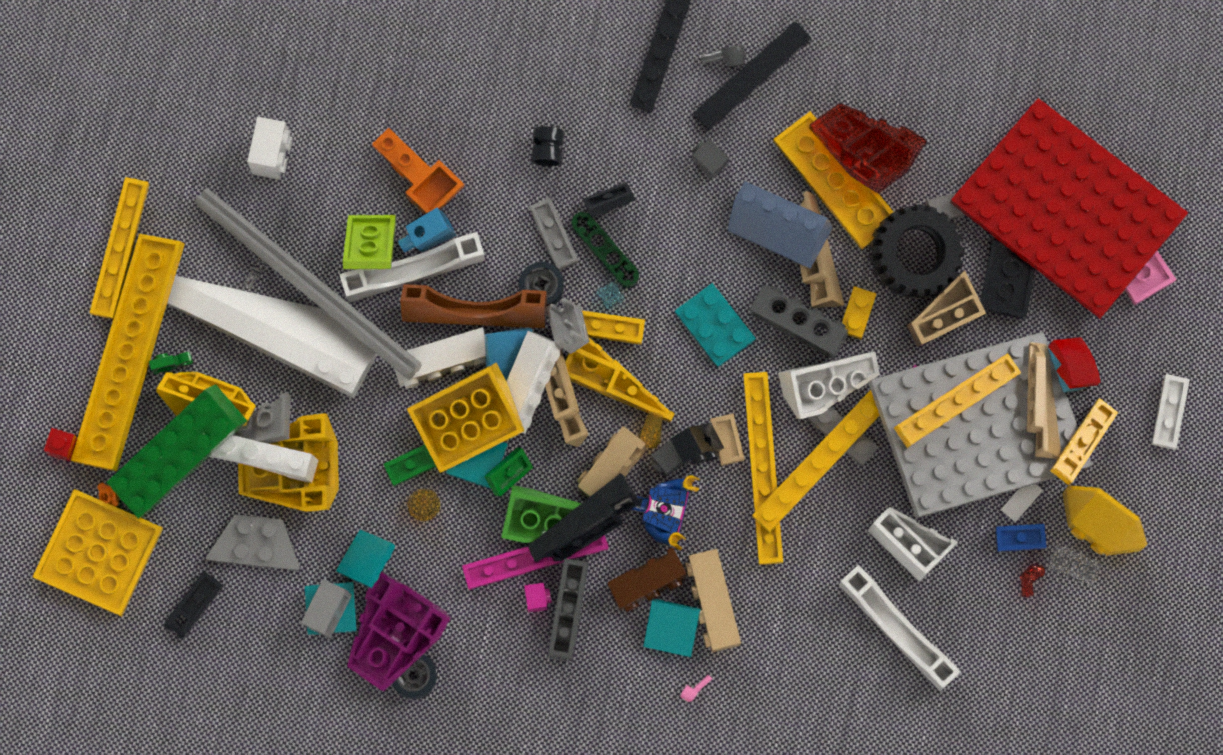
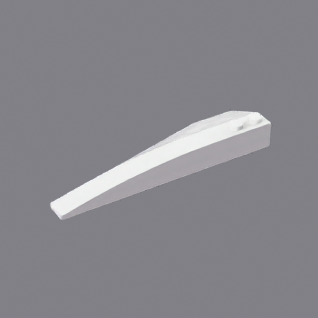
M175 275L167 305L353 399L378 355L321 308Z

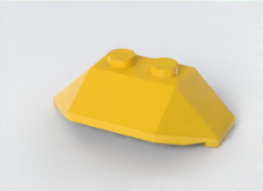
M166 372L156 389V392L176 416L205 389L215 384L247 419L243 426L247 425L256 407L240 387L199 372H179L175 374Z

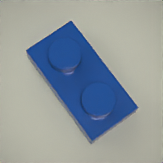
M1045 524L995 527L997 552L1047 548Z

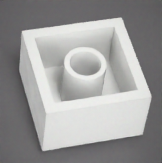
M257 117L247 160L253 175L280 180L281 173L286 172L288 160L285 159L286 150L290 151L293 139L290 136V130H288L286 122Z

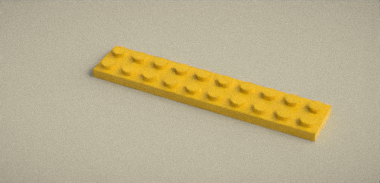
M139 234L71 461L117 472L185 244L183 242Z

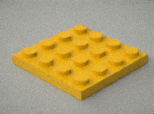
M74 489L34 572L33 578L122 617L163 528L145 519H138L129 512Z

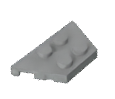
M235 514L206 556V560L211 562L300 571L285 523L281 519Z

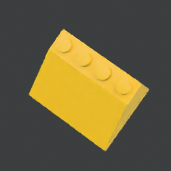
M497 362L407 408L440 473L524 432L509 386Z

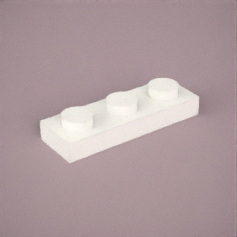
M1169 374L1164 376L1151 445L1172 450L1177 448L1190 379Z

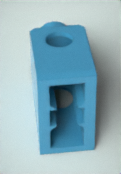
M437 207L408 224L406 230L409 234L399 239L398 243L404 253L414 247L421 252H425L457 235L447 215Z

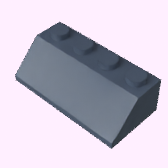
M745 181L733 202L728 232L811 269L833 227L828 218Z

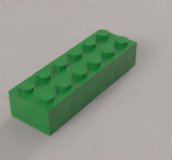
M215 384L198 395L106 483L139 519L150 513L247 422V419Z

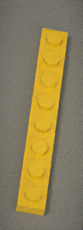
M768 372L743 374L754 513L777 489ZM755 520L758 564L783 563L780 522L769 533Z
M871 390L752 515L769 533L879 418L880 415Z

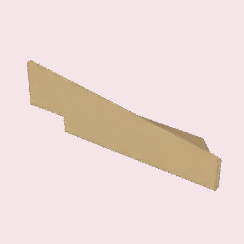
M1030 342L1027 432L1036 433V457L1058 459L1061 454L1048 347L1046 344Z
M560 350V356L553 366L550 380L545 388L554 418L560 422L565 442L579 447L588 436V431L578 413L580 411L563 353Z

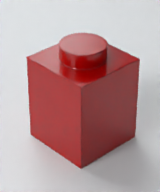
M51 428L44 451L48 456L72 462L71 458L77 437L74 434Z

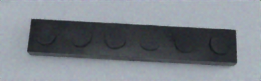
M666 0L630 106L650 113L653 112L692 0Z

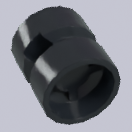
M551 126L534 128L533 143L536 146L532 148L531 162L533 164L547 167L560 166L562 164L563 151L559 146L563 145L564 130Z

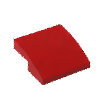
M1082 337L1053 340L1048 345L1049 349L1061 363L1056 372L1070 389L1098 386L1101 381L1096 362Z

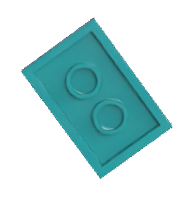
M713 283L674 311L717 369L756 341L754 335Z

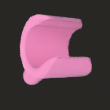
M707 675L694 689L686 685L680 697L688 702H692L698 692L712 678Z

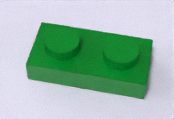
M426 445L420 446L383 464L394 487L436 468Z
M516 448L484 477L494 495L502 496L527 474L533 466L523 448Z

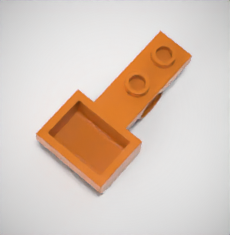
M390 128L372 143V146L390 163L393 169L412 184L405 192L406 197L424 215L437 207L441 210L465 187L464 183L440 160L430 168Z

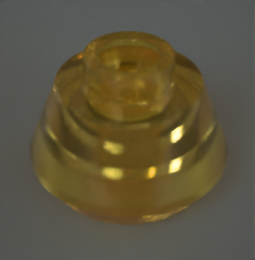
M418 489L408 499V511L416 520L429 521L439 513V497L430 489Z

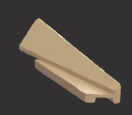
M809 191L804 192V200L800 206L821 215L817 197ZM826 239L811 269L800 264L803 283L810 284L811 306L813 308L844 305L828 239Z

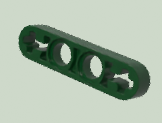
M578 212L572 218V229L622 287L632 288L636 286L639 280L637 268L588 213ZM578 219L582 221L588 220L587 227L591 232L587 237L584 236L587 234V230L583 226L577 227ZM593 236H602L605 241L601 247H594L591 244ZM616 253L619 255L620 261L615 265H611L606 261L607 255ZM623 263H626L623 269L628 274L634 273L633 281H624V273L621 270L616 273L615 270L619 269Z

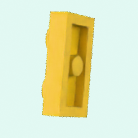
M853 287L842 321L846 326L845 329L848 330V336L862 339L876 293Z

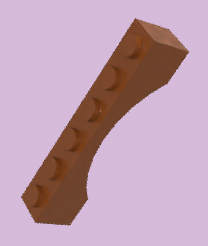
M403 284L400 299L402 322L545 328L547 291L521 290L512 296L500 300L473 302L446 296L427 285Z

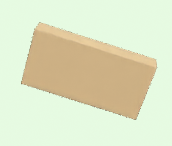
M734 414L711 418L710 423H712L724 446V449L718 452L721 466L744 461L745 458Z

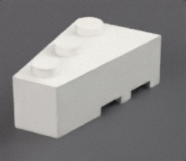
M891 507L868 529V532L919 582L958 543L952 538L950 540L938 534V531L932 528L928 529L918 524L916 520Z

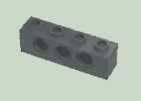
M763 285L750 307V315L834 360L848 336V330L845 329L846 326L838 320H828L824 317V313L815 308L810 310L804 307V303L795 297L789 299L782 295L783 292L774 286L769 288ZM776 305H782L786 309L783 313L777 314L773 312V308ZM798 316L806 318V322L802 325L795 324L793 320ZM819 327H823L827 330V333L824 336H817L814 331Z
M564 558L548 658L573 661L589 562Z

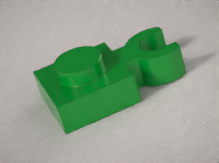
M184 352L176 356H168L167 353L156 355L154 360L149 361L151 371L155 375L178 369L177 367L191 365L193 360L190 352Z

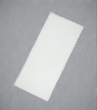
M1036 484L1019 488L1002 507L1001 511L1016 522L1043 490Z

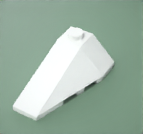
M874 351L779 372L778 374L783 397L796 417L803 419L824 413L829 407L842 401L847 395L856 389H860L871 379L879 376L880 372Z

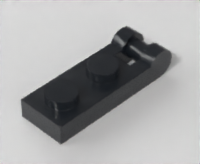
M203 571L167 618L163 627L169 631L172 629L177 633V637L183 641L223 589L224 585ZM180 616L187 619L184 625L177 622Z

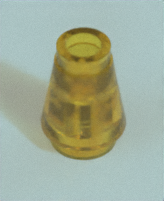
M656 412L648 413L638 435V438L646 443V447L657 449L658 444L661 443L663 415Z

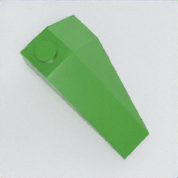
M513 485L501 538L523 543L533 542L582 503Z

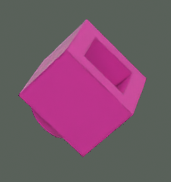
M544 583L524 585L528 613L547 610V603H551L550 589H545Z

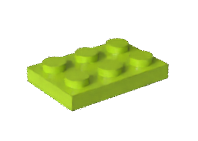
M348 215L343 269L392 268L396 215Z

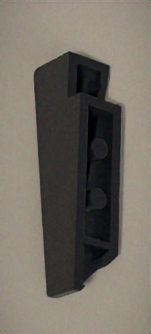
M622 473L618 474L528 546L533 560L539 562L544 557H552L554 561H563L564 558L570 557L624 524L620 514L641 505L640 500Z

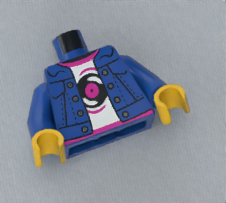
M689 475L683 479H672L659 483L655 488L650 489L648 499L637 496L641 505L632 510L644 513L642 524L645 525V530L656 542L672 545L677 550H682V547L677 542L680 539L686 540L680 534L690 491L685 490L699 491V488L692 487V483L695 480H700L698 477Z

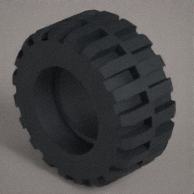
M924 205L907 206L890 214L879 223L880 226L875 229L872 235L874 239L869 245V249L872 250L869 260L870 263L874 264L875 269L872 270L874 275H879L881 278L880 283L884 287L888 286L891 288L890 292L896 295L902 294L906 298H922L945 289L951 281L956 279L958 276L957 271L962 268L964 262L961 260V256L965 255V247H961L960 244L963 241L962 234L958 235L955 230L958 226L954 221L950 223L947 220L949 217L944 212L938 213L937 208L931 206L928 208L924 207ZM920 230L933 240L937 257L934 266L928 272L913 274L907 271L899 262L896 246L898 239L906 231Z

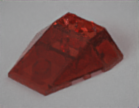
M838 103L812 122L809 128L851 177L879 194L909 171L926 145L927 140L904 126H901L900 129L887 124V120L882 118L879 121L866 117L867 113Z

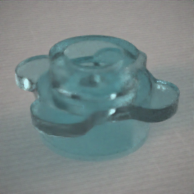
M614 281L597 290V296L601 297L605 309H611L614 304L622 303L625 299L624 294L620 293L618 283Z

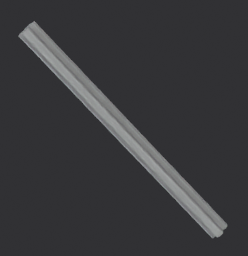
M209 188L204 189L202 194L196 198L195 203L200 209L404 377L410 380L420 370L422 365L416 358Z

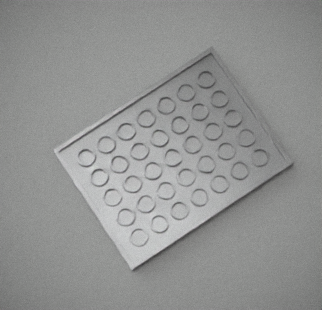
M1044 332L871 379L868 382L916 519L1057 478L1050 471L1057 459L1036 457V433L1027 432L1029 343L1046 344L1048 347ZM1048 349L1062 453L1078 429L1067 395L1059 384V378ZM1008 353L1021 371L1020 375L907 448L894 430L896 425ZM1089 458L1081 470L1092 466Z

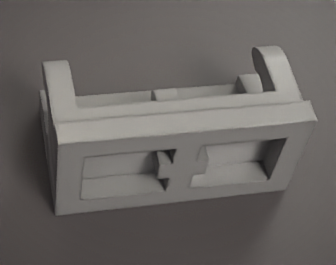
M562 298L561 302L565 307L558 308L556 305L550 304L546 308L554 342L572 354L590 341L581 306Z
M323 579L301 624L331 639L352 595L347 590Z

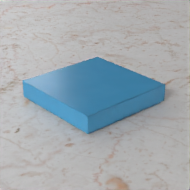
M523 328L484 334L486 367L497 362L505 380H507L527 331L533 332L532 329Z

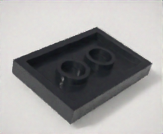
M992 240L980 302L986 312L1026 319L1036 269L997 240Z

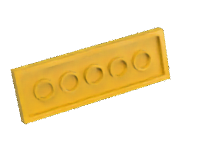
M810 111L775 137L773 142L863 250L873 241L874 237L872 235L875 229L880 226L879 223L894 212Z

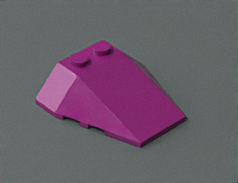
M381 571L378 580L366 592L365 599L367 602L364 614L360 615L359 622H361L358 636L354 638L347 667L381 691H385L439 640L451 617L444 609L411 587Z

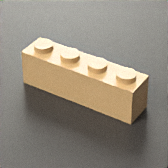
M714 549L689 555V562L685 563L688 577H693L695 585L691 586L694 601L699 600L701 608L699 623L705 624L707 633H703V639L706 648L710 647L713 653L740 646L741 641L718 550Z

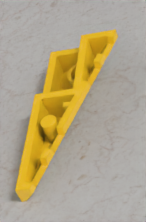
M590 338V342L572 354L568 352L565 363L571 382L665 421H672L675 413L669 411L655 395L647 391L642 383L620 363L613 360L599 344H596Z

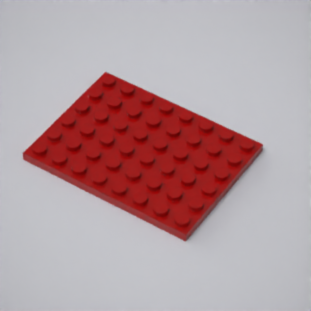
M1039 98L950 201L958 210L1099 319L1105 315L1189 213Z

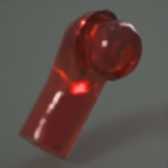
M1037 563L1031 564L1021 574L1022 597L1034 596L1033 583L1045 575L1044 566Z

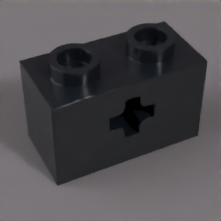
M712 423L688 427L670 438L683 464L693 462L696 465L703 461L709 462L718 457L717 452L724 449Z

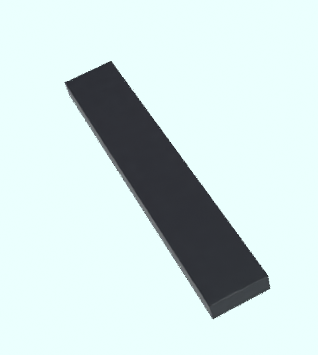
M795 21L695 110L693 116L709 132L803 48L812 37Z

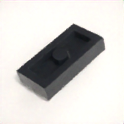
M627 182L583 198L584 205L591 217L603 215L609 210L624 207L628 203L635 201L634 194Z

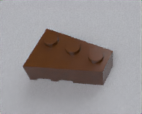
M674 547L667 550V554L657 559L652 558L646 564L636 569L633 568L607 582V587L619 611L625 609L626 613L639 607V602L645 599L650 602L653 599L659 598L661 591L668 588L670 591H673L683 585L682 581L685 580L686 572Z

